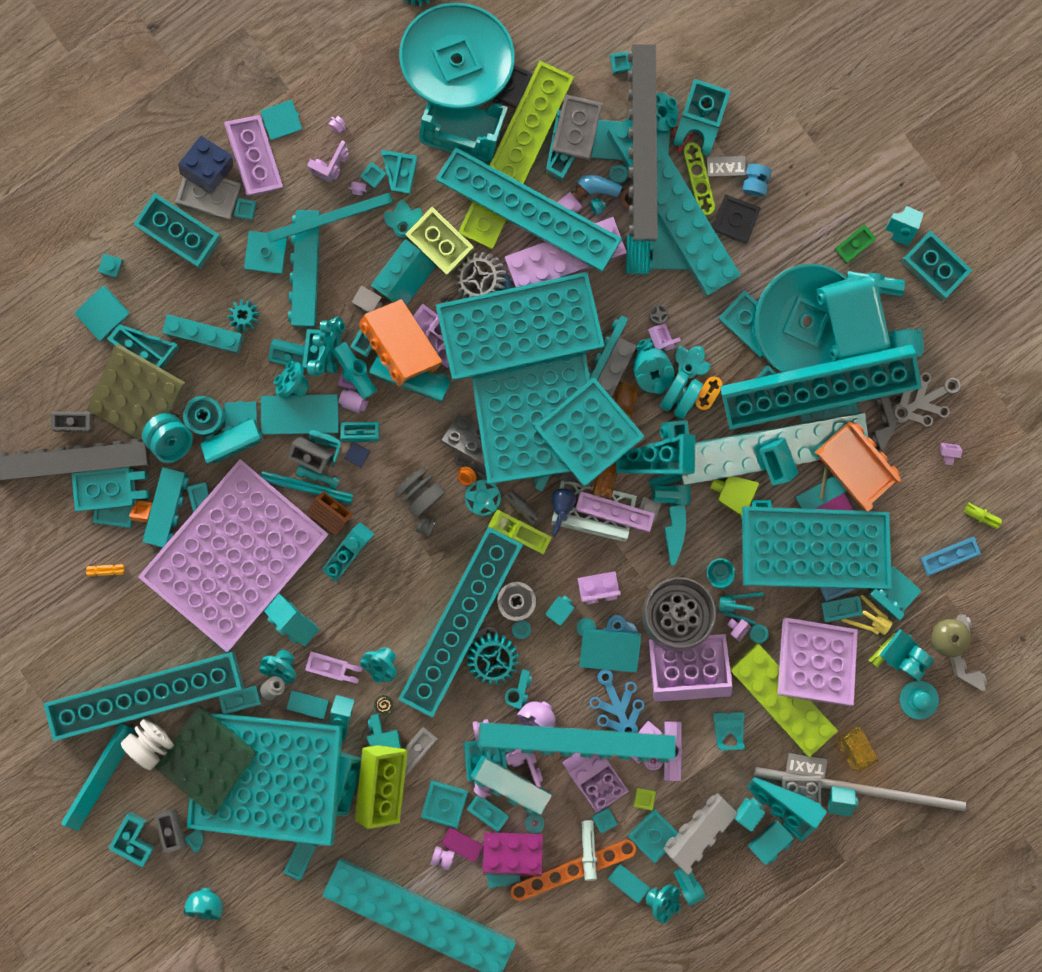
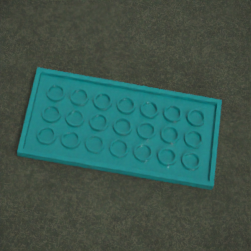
M587 272L436 305L452 381L605 347Z
M742 507L743 586L892 589L889 512Z

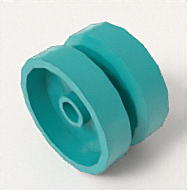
M681 370L669 387L659 407L669 411L674 403H677L673 412L674 416L683 420L687 412L695 404L703 383L694 379L687 388L684 387L689 376Z
M161 413L147 422L142 433L143 443L159 461L164 463H171L181 459L192 446V433L171 413Z

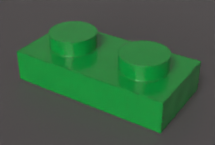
M864 224L834 250L847 264L877 238Z

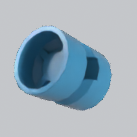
M748 164L746 170L748 179L744 180L742 192L752 196L765 197L768 190L766 182L770 181L772 169L759 164Z

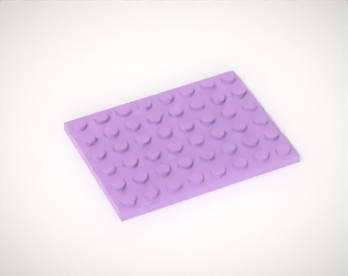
M240 459L138 578L228 652L328 536V533Z

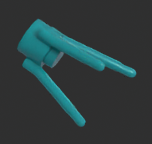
M764 592L736 595L725 594V597L720 596L718 612H723V615L738 620L743 619L747 623L755 625V621L732 613L735 609L753 611L754 607L735 604L736 600L732 599L764 596Z

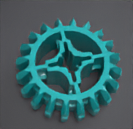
M488 633L486 640H484L483 636H480V643L476 640L473 642L476 648L469 647V651L472 653L467 654V658L471 659L467 661V666H472L469 669L470 673L476 672L474 674L475 679L481 676V683H484L487 679L488 685L492 684V680H495V684L499 685V679H502V682L505 683V676L512 678L510 671H517L516 667L513 666L519 664V661L515 659L519 657V654L514 652L517 648L515 645L511 646L512 641L510 639L505 642L506 637L504 635L499 640L498 633L494 634V638H491L490 633ZM495 645L491 651L483 650L488 646ZM502 648L509 655L508 663L500 657ZM496 655L497 661L494 662L493 660V663H490L489 657ZM478 656L486 661L484 671L477 664ZM494 668L502 669L499 672L491 673Z

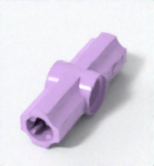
M667 721L664 722V735L676 736L675 746L678 748V753L675 755V759H669V763H664V780L681 781V722Z

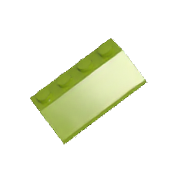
M380 745L362 748L355 821L365 828L373 829L400 823L408 750Z

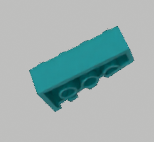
M682 434L674 438L662 440L661 442L631 449L616 461V473L695 474V435Z

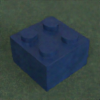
M200 136L178 163L179 173L212 194L233 168V155Z

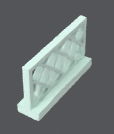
M561 480L560 488H564V484L572 485L576 490L575 495L578 494L580 496L581 491L589 489L598 497L605 493L610 494L615 502L623 498L632 500L630 506H635L637 498L635 495L594 485L593 487H583L575 482H564ZM574 507L567 515L568 519L562 521L561 527L622 542H626L630 528L627 526L625 528L619 527L614 522H612L613 525L607 524L610 521L602 523L596 517L590 515L582 518L575 511L576 508ZM555 512L553 513L552 525H555L556 519L558 517V515H556Z

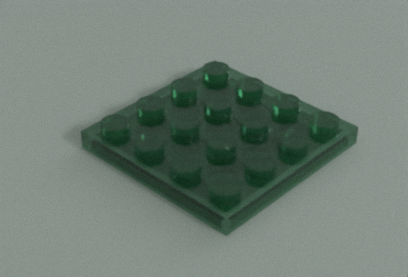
M200 705L195 708L173 741L174 746L167 750V753L162 757L155 769L213 816L219 811L258 752Z

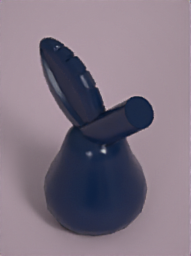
M566 488L555 490L551 497L554 512L558 515L552 533L554 538L560 530L562 521L568 519L567 515L576 504L574 492Z

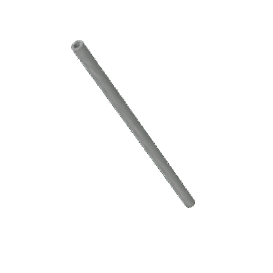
M755 767L754 771L755 777L782 781V776H806ZM822 778L821 788L842 787L855 789L856 794L964 812L966 810V802Z

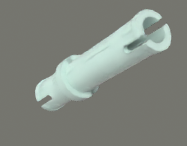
M586 820L581 822L584 880L594 881L597 880L594 821Z

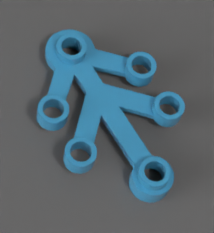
M602 669L599 671L597 678L601 684L605 685L613 705L601 701L598 697H592L589 704L594 709L600 708L617 715L620 723L608 719L604 714L598 716L597 723L602 727L608 726L619 732H625V728L630 727L632 729L631 733H638L635 723L640 711L644 709V702L636 699L632 704L633 710L629 719H627L625 714L632 693L637 689L636 684L632 681L625 684V692L620 702L612 684V672ZM605 673L609 675L607 681L602 680V675ZM633 684L634 690L629 691L627 686ZM593 699H597L599 701V704L597 706L592 705L591 702ZM636 702L642 703L640 709L635 708ZM601 717L606 718L607 721L605 724H601L599 722V719Z

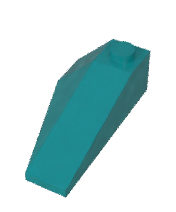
M756 777L746 786L762 804H767L771 808L770 813L774 817L778 816L784 822L782 826L801 842L817 828L827 813L819 803Z

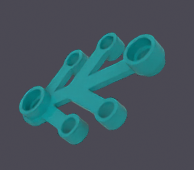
M335 317L330 321H322L320 323L321 332H330V335H314L313 337L314 346L322 347L324 345L317 360H310L308 362L307 371L310 376L323 374V363L326 357L327 372L337 373L338 364L334 362L336 357L332 350L334 349V341L335 348L341 344V334L345 330V322L341 317Z

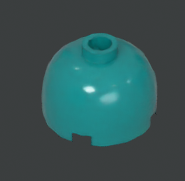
M201 888V891H196L189 895L183 914L192 918L197 916L203 920H220L223 914L222 899L217 894L212 893L213 889Z

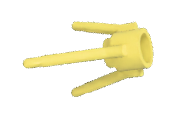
M864 595L860 596L861 599L878 614L875 617L866 611L862 612L873 620L872 626L874 627L848 619H841L842 622L872 631L877 635L879 632L885 635L892 626V621L888 620V616L883 614Z

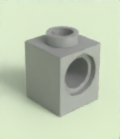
M363 286L359 288L352 301L353 305L367 313L383 306L381 302L382 297Z

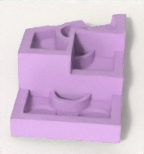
M421 304L413 317L442 360L441 364L448 368L449 363L438 315L424 304Z

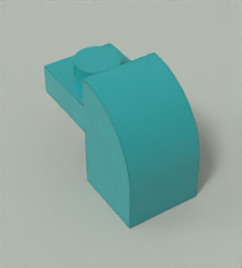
M372 714L371 719L368 720L370 731H373L374 734L366 736L371 746L380 745L401 749L398 729L383 732L380 714Z

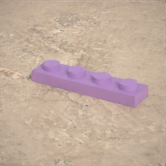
M582 491L580 492L575 509L577 512L647 533L651 530L655 513Z

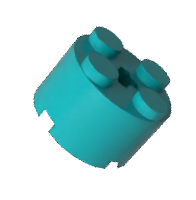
M923 328L888 332L891 349L912 344L916 357L923 356L922 352H925Z
M651 348L645 352H640L633 361L635 378L643 390L660 394L671 385L675 371L664 351Z
M198 396L187 403L183 413V420L187 428L201 436H209L217 433L224 426L225 412L221 404L207 396ZM202 412L208 414L206 420L200 419L203 416Z

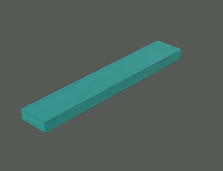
M120 723L61 822L64 827L79 831L126 752L121 743L130 733L137 734L135 728Z

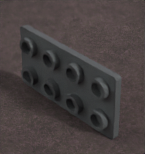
M457 414L441 442L457 451L453 462L462 467L471 468L476 475L487 480L479 424L461 414Z

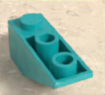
M359 522L350 531L322 571L337 582L375 534Z

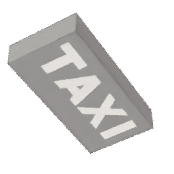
M745 156L706 158L708 177L746 176Z
M788 753L786 772L825 778L827 759Z

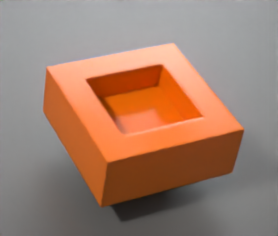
M136 500L137 503L134 504L129 515L130 519L148 523L153 503Z

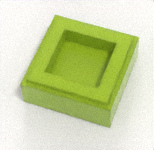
M637 787L633 807L653 811L656 791Z

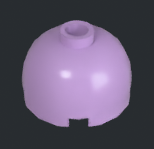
M537 701L529 702L517 714V720L525 726L554 727L556 723L555 715L551 710L552 707L544 701L542 703Z

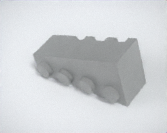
M717 793L707 800L706 805L702 809L694 813L693 819L688 824L685 823L679 829L677 836L670 838L666 842L663 849L689 875L693 870L690 866L695 860L699 862L702 859L703 850L715 843L716 834L718 832L723 833L738 813Z

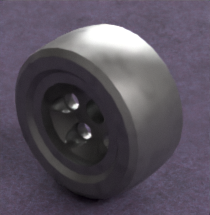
M675 577L657 584L647 595L642 608V621L648 636L657 645L670 651H687L701 645L709 637L716 620V608L710 593L701 584L688 578ZM674 597L681 598V602L675 603ZM690 602L694 609H689L687 603ZM663 605L669 606L668 612L662 610ZM675 610H683L685 616L677 617L678 613ZM689 617H695L696 623L691 624ZM665 619H669L671 621L670 626L664 625ZM683 625L685 631L679 632L677 627Z

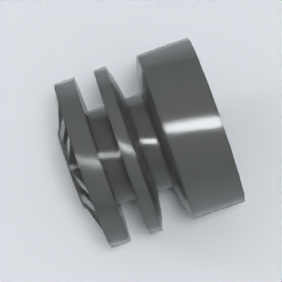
M425 467L412 473L405 479L395 493L397 497L404 493L407 494L401 500L402 503L410 499L413 501L408 509L416 518L425 513L446 493L445 489L438 482L429 486L428 483L433 478L431 474L425 479L422 478L427 473Z

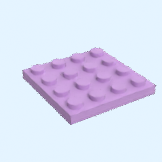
M784 618L782 620L778 695L853 706L858 629Z

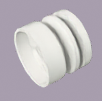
M144 718L140 722L141 726L137 725L135 728L139 737L130 733L121 743V746L138 764L151 771L160 761L156 752L165 755L167 753L166 748L170 750L174 744L162 728Z

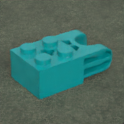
M694 79L673 144L681 146L688 134L696 133L703 140L702 154L709 156L731 91ZM704 102L708 103L709 108H703Z

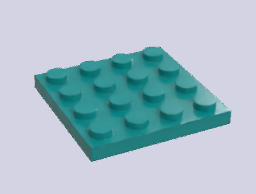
M595 378L591 379L534 426L535 430L584 487L645 437Z

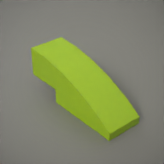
M496 510L488 527L541 554H544L552 538L500 510Z

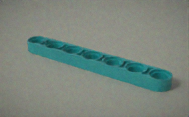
M386 193L267 233L270 243L388 205L393 201L390 193Z

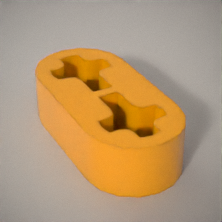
M718 377L708 378L701 388L695 402V406L699 410L705 411L709 409L720 393L722 381ZM715 380L717 381L718 389H713L710 393L708 392L710 389L708 383ZM706 394L709 395L706 401L709 403L708 406L704 405L701 407L699 398L703 399Z

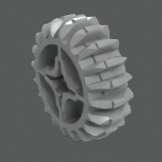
M481 252L479 256L478 253H474L473 258L467 256L468 262L461 261L463 268H457L461 273L455 276L457 279H460L456 286L461 287L458 291L461 294L464 293V299L505 289L501 285L502 282H507V279L502 278L506 274V271L501 270L504 265L498 264L499 259H493L491 254L486 256V253ZM487 263L493 272H485L482 264ZM474 269L473 274L469 277L470 272ZM480 275L485 276L482 282L477 281L479 280ZM493 280V283L489 288L488 285ZM469 285H477L480 294H475Z

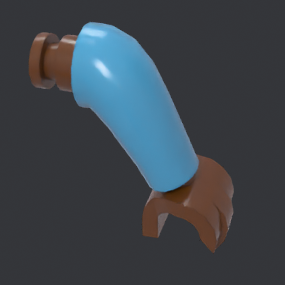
M588 174L582 176L577 180L579 183L575 187L577 190L571 192L580 202L583 201L581 199L583 196L586 197L588 194L593 195L594 193H601L615 198L620 197L623 206L627 210L629 209V204L625 201V196L629 193V187L623 189L622 185L597 175Z

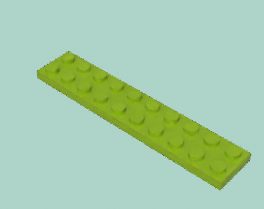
M539 60L490 164L491 167L522 184L525 183L555 120L557 110L560 109L565 94H567L573 82L574 76ZM472 202L458 232L462 236L493 250L507 220Z

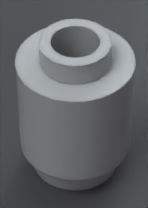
M279 677L269 678L260 688L262 697L267 700H274L284 692L285 684Z

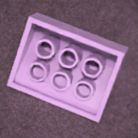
M726 634L709 635L701 645L687 651H670L660 647L652 639L649 640L654 702L731 696L732 679Z

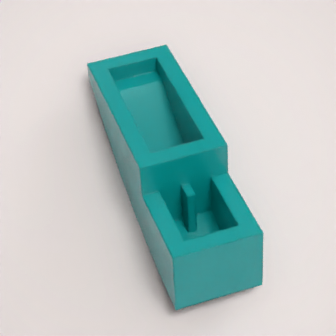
M685 505L668 507L671 526L664 527L670 566L676 564L684 542L686 530Z

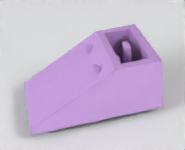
M575 753L572 757L562 762L596 813L629 792L607 759H600L598 754H592V758L580 757V753Z

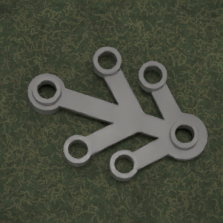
M927 372L920 374L922 388L918 389L915 401L908 405L910 393L914 390L903 392L900 404L892 408L896 422L903 423L907 420L921 423L923 427L931 426L933 423L931 416H921L912 413V411L918 408L935 413L940 418L948 417L950 414L948 407L936 406L929 402L946 393L953 394L958 392L961 386L959 380L956 378L947 379L944 382V386L925 396L928 383L932 377ZM923 375L928 376L927 382L922 380ZM949 383L954 384L953 390L948 388ZM941 409L946 410L947 413L945 416L941 415ZM898 410H902L904 412V415L902 417L898 416ZM924 418L930 420L928 425L923 422Z

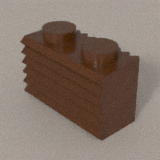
M322 491L315 498L306 512L312 521L318 522L325 527L329 534H334L335 536L344 529L353 516L350 510H347L344 505L338 503L325 491Z

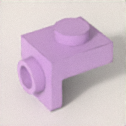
M665 323L648 329L654 346L657 349L669 351L676 347V343L681 341L680 337L671 339Z

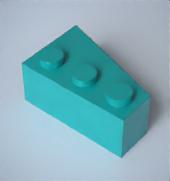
M557 110L546 174L563 182L576 157L552 152L561 111Z
M120 324L107 339L112 347L119 344L161 369L165 368L179 350L176 343L144 334L141 331Z

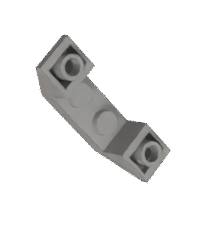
M966 614L958 615L956 619L963 622L970 631L972 628L970 618L966 617ZM961 655L949 657L955 677L978 690H986L987 680L984 673H981L979 670L965 673L967 665L964 658L961 659Z

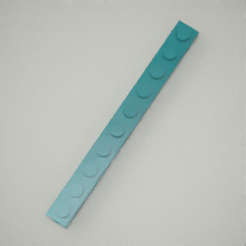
M621 315L619 320H614L611 327L614 331L611 337L607 336L605 338V349L602 354L598 353L594 363L597 365L594 371H589L590 380L595 378L598 381L628 318ZM550 475L536 477L534 484H536L535 489L543 492Z

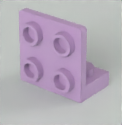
M341 141L328 167L325 162L316 159V161L310 159L307 164L310 173L329 183H332L333 179L336 180L341 171L339 169L341 163H345L349 156L346 142Z
M615 571L577 578L581 601H586L587 605L598 603L600 598H605V601L618 599L617 595H621Z
M518 749L514 753L506 754L508 765L512 764L513 767L523 764L524 759H527L537 788L541 787L540 782L543 781L540 769H535L534 763L537 762L534 752L533 754H523L521 749Z

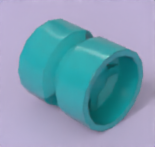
M914 645L908 653L909 658H905L899 665V668L911 678L920 682L925 675L924 670L929 669L935 659Z

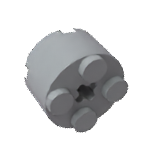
M511 582L505 585L499 592L497 605L504 617L509 620L520 621L533 613L536 606V597L533 590L525 583ZM520 596L522 604H517L516 607L513 606L512 597Z

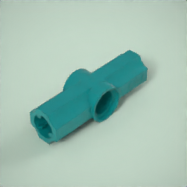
M847 272V278L854 276L873 277L877 283L879 295L903 296L905 280L888 278L878 273Z
M346 342L332 350V353L343 368L342 374L344 379L354 384L364 400L378 391L366 374V364L355 357Z

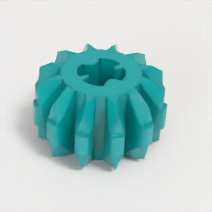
M240 299L239 306L236 302H233L235 309H228L233 315L227 316L228 320H233L230 326L237 325V331H240L243 326L244 332H248V326L251 329H255L252 323H259V320L255 317L260 316V312H254L258 308L257 305L251 306L252 302L250 300L245 304L243 299ZM241 312H244L245 314L248 313V315H246L247 319L244 320L243 318H239L242 317L240 315Z

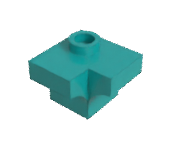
M908 206L905 207L902 213H893L885 230L893 233L890 240L908 247L919 229L924 213Z

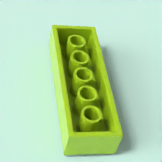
M756 643L730 667V672L808 757L813 755L838 732L810 700L778 695L779 665L759 644Z

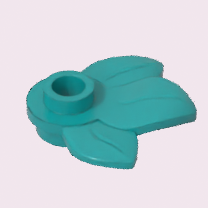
M400 200L396 204L394 212H384L385 223L393 228L395 234L400 238H406L405 234L422 218L421 208L411 211L404 200ZM402 225L407 227L405 232L400 231Z
M680 345L675 352V361L679 365L678 372L681 370L688 374L689 379H692L695 375L706 374L711 367V364L703 361L705 351L702 346H695L688 351ZM685 367H689L691 371H686Z

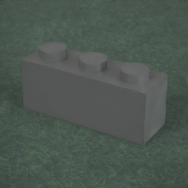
M620 337L598 379L599 384L610 396L614 393L637 347Z

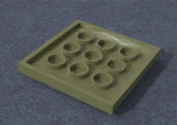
M117 344L111 353L87 410L135 438L142 439L143 429L147 422L161 413L172 412L185 382Z

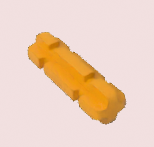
M123 564L86 567L88 577L96 575H123L125 573Z

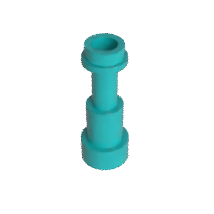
M301 463L296 472L298 477H306L313 481L319 480L331 485V489H336L340 481L337 476L332 478L322 473L319 474V472L312 471V469L305 467V465L302 466Z

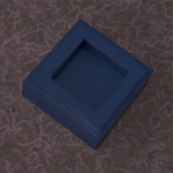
M352 442L344 459L362 468L370 450Z

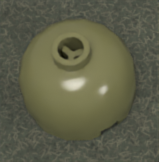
M957 619L942 620L932 630L931 643L933 648L945 657L960 656L968 650L971 644L969 628Z

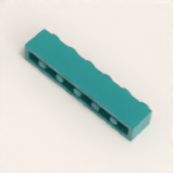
M296 210V215L292 216V224L319 216L321 213L320 211ZM320 227L291 237L294 253H291L290 262L291 265H294L293 272H290V284H293V291L289 292V303H292V311H288V322H291L293 327L316 328Z

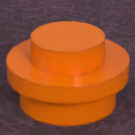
M462 467L458 471V480L463 485L473 484L477 479L476 473L469 467Z

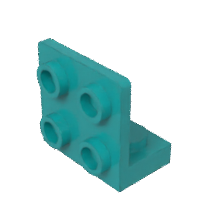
M891 566L892 589H871L867 595L894 619L901 620L905 615L903 612L919 595L921 590L899 570Z

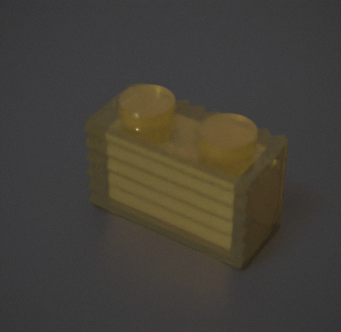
M856 726L838 736L840 741L837 744L842 752L846 751L849 757L846 760L852 770L855 769L860 772L879 762L860 726Z

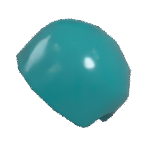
M715 559L707 567V579L715 588L724 589L735 580L736 570L728 559Z

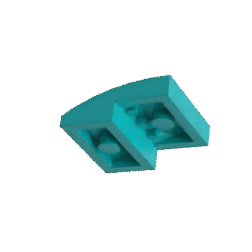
M102 286L74 313L99 341H103L114 328L130 315L128 310L106 286Z
M478 741L463 742L467 781H474L471 774L482 755L507 768L506 754L502 752V748H494V752L482 751V747H477Z

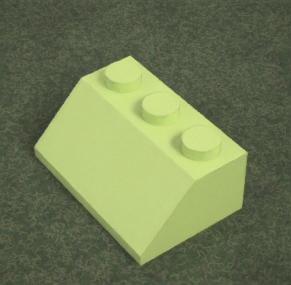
M433 207L405 234L446 275L458 267L461 261H464L475 250Z

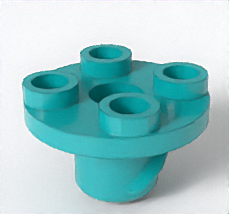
M661 92L656 93L658 131L672 129L677 125L678 120L677 100Z
M292 360L289 361L281 375L278 374L273 382L276 385L275 392L281 398H285L293 393L301 397L308 391L309 381L303 375L304 368L300 363Z
M383 647L376 652H366L359 662L360 667L365 669L376 683H381L382 681L391 682L397 674L396 668L393 665L396 655L387 647Z
M280 650L275 657L265 656L262 658L259 672L270 678L279 677L283 680L284 684H291L297 676L295 670L291 667L295 658L289 651Z
M913 681L903 687L899 702L901 709L907 716L921 720L934 714L938 707L939 697L931 684L924 681Z
M669 884L663 887L661 891L656 887L648 892L646 904L650 906V909H653V917L656 921L666 924L674 914L679 912L681 908L679 903L680 888Z

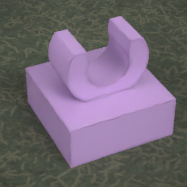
M940 443L939 451L944 456L943 461H945V464L953 465L954 457L961 458L962 449L960 445Z
M733 619L727 624L733 629L731 635L739 642L751 628L743 619L739 624Z

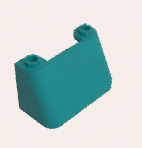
M428 102L421 119L419 140L424 145L452 153L456 147L484 163H489L493 158L508 107L495 103L489 105L487 111L476 107L453 110L441 108Z
M854 276L817 288V301L823 307L828 308L836 344L832 345L830 350V356L833 361L891 349L877 283L873 277Z

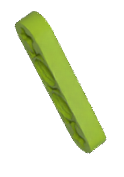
M689 143L685 146L683 155L693 195L700 208L704 203L703 199L699 201L698 198L709 196V198H706V204L711 205L708 212L705 209L701 210L705 216H710L715 209V203L702 151L697 143ZM690 147H692L693 150H697V152L695 153V160L700 159V161H694L691 164L689 163V161L693 160L692 155L687 154ZM698 165L702 168V173L694 175L691 168ZM698 184L706 186L707 191L704 194L696 191Z

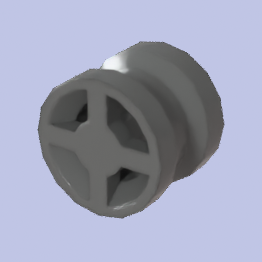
M655 305L649 312V320L654 325L664 324L669 316L667 308L663 305Z
M422 514L415 532H423L427 537H430L437 520L428 519L426 515Z

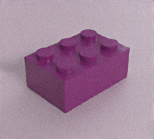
M484 833L483 875L541 877L543 834Z

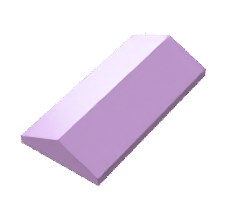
M257 115L224 122L247 196L262 195L283 188L261 116Z

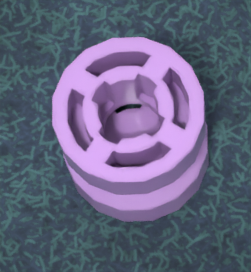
M436 846L430 865H439L449 871L455 852L450 850L444 851L441 847Z

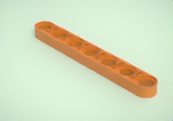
M625 839L595 851V857L597 858L596 871L634 856L636 852L635 844L631 840ZM625 843L633 846V850L629 854L622 852V846ZM608 850L613 851L615 854L614 859L611 861L604 859V853ZM583 856L542 872L541 877L531 876L513 884L510 891L512 898L516 901H522L583 877ZM570 865L578 866L579 872L576 875L568 873ZM558 872L561 875V879L558 882H552L550 880L551 873ZM540 879L543 882L542 888L534 889L532 887L533 880ZM517 886H521L525 890L524 895L521 897H517L513 892Z

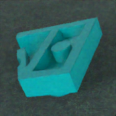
M381 150L391 191L411 195L418 156Z

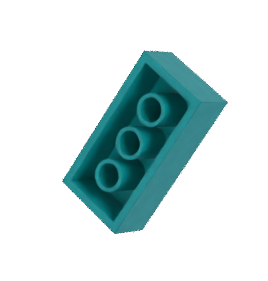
M155 192L133 224L136 228L200 270H202L222 240L219 234Z

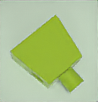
M729 476L726 477L725 482L713 479L710 489L720 493L717 498L719 503L742 517V507L750 506L759 483Z

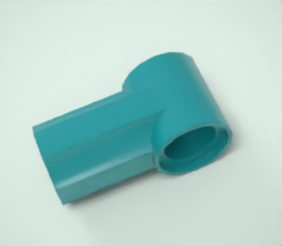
M691 485L653 486V503L690 505Z
M681 867L673 871L689 907L707 898L692 871L689 875Z

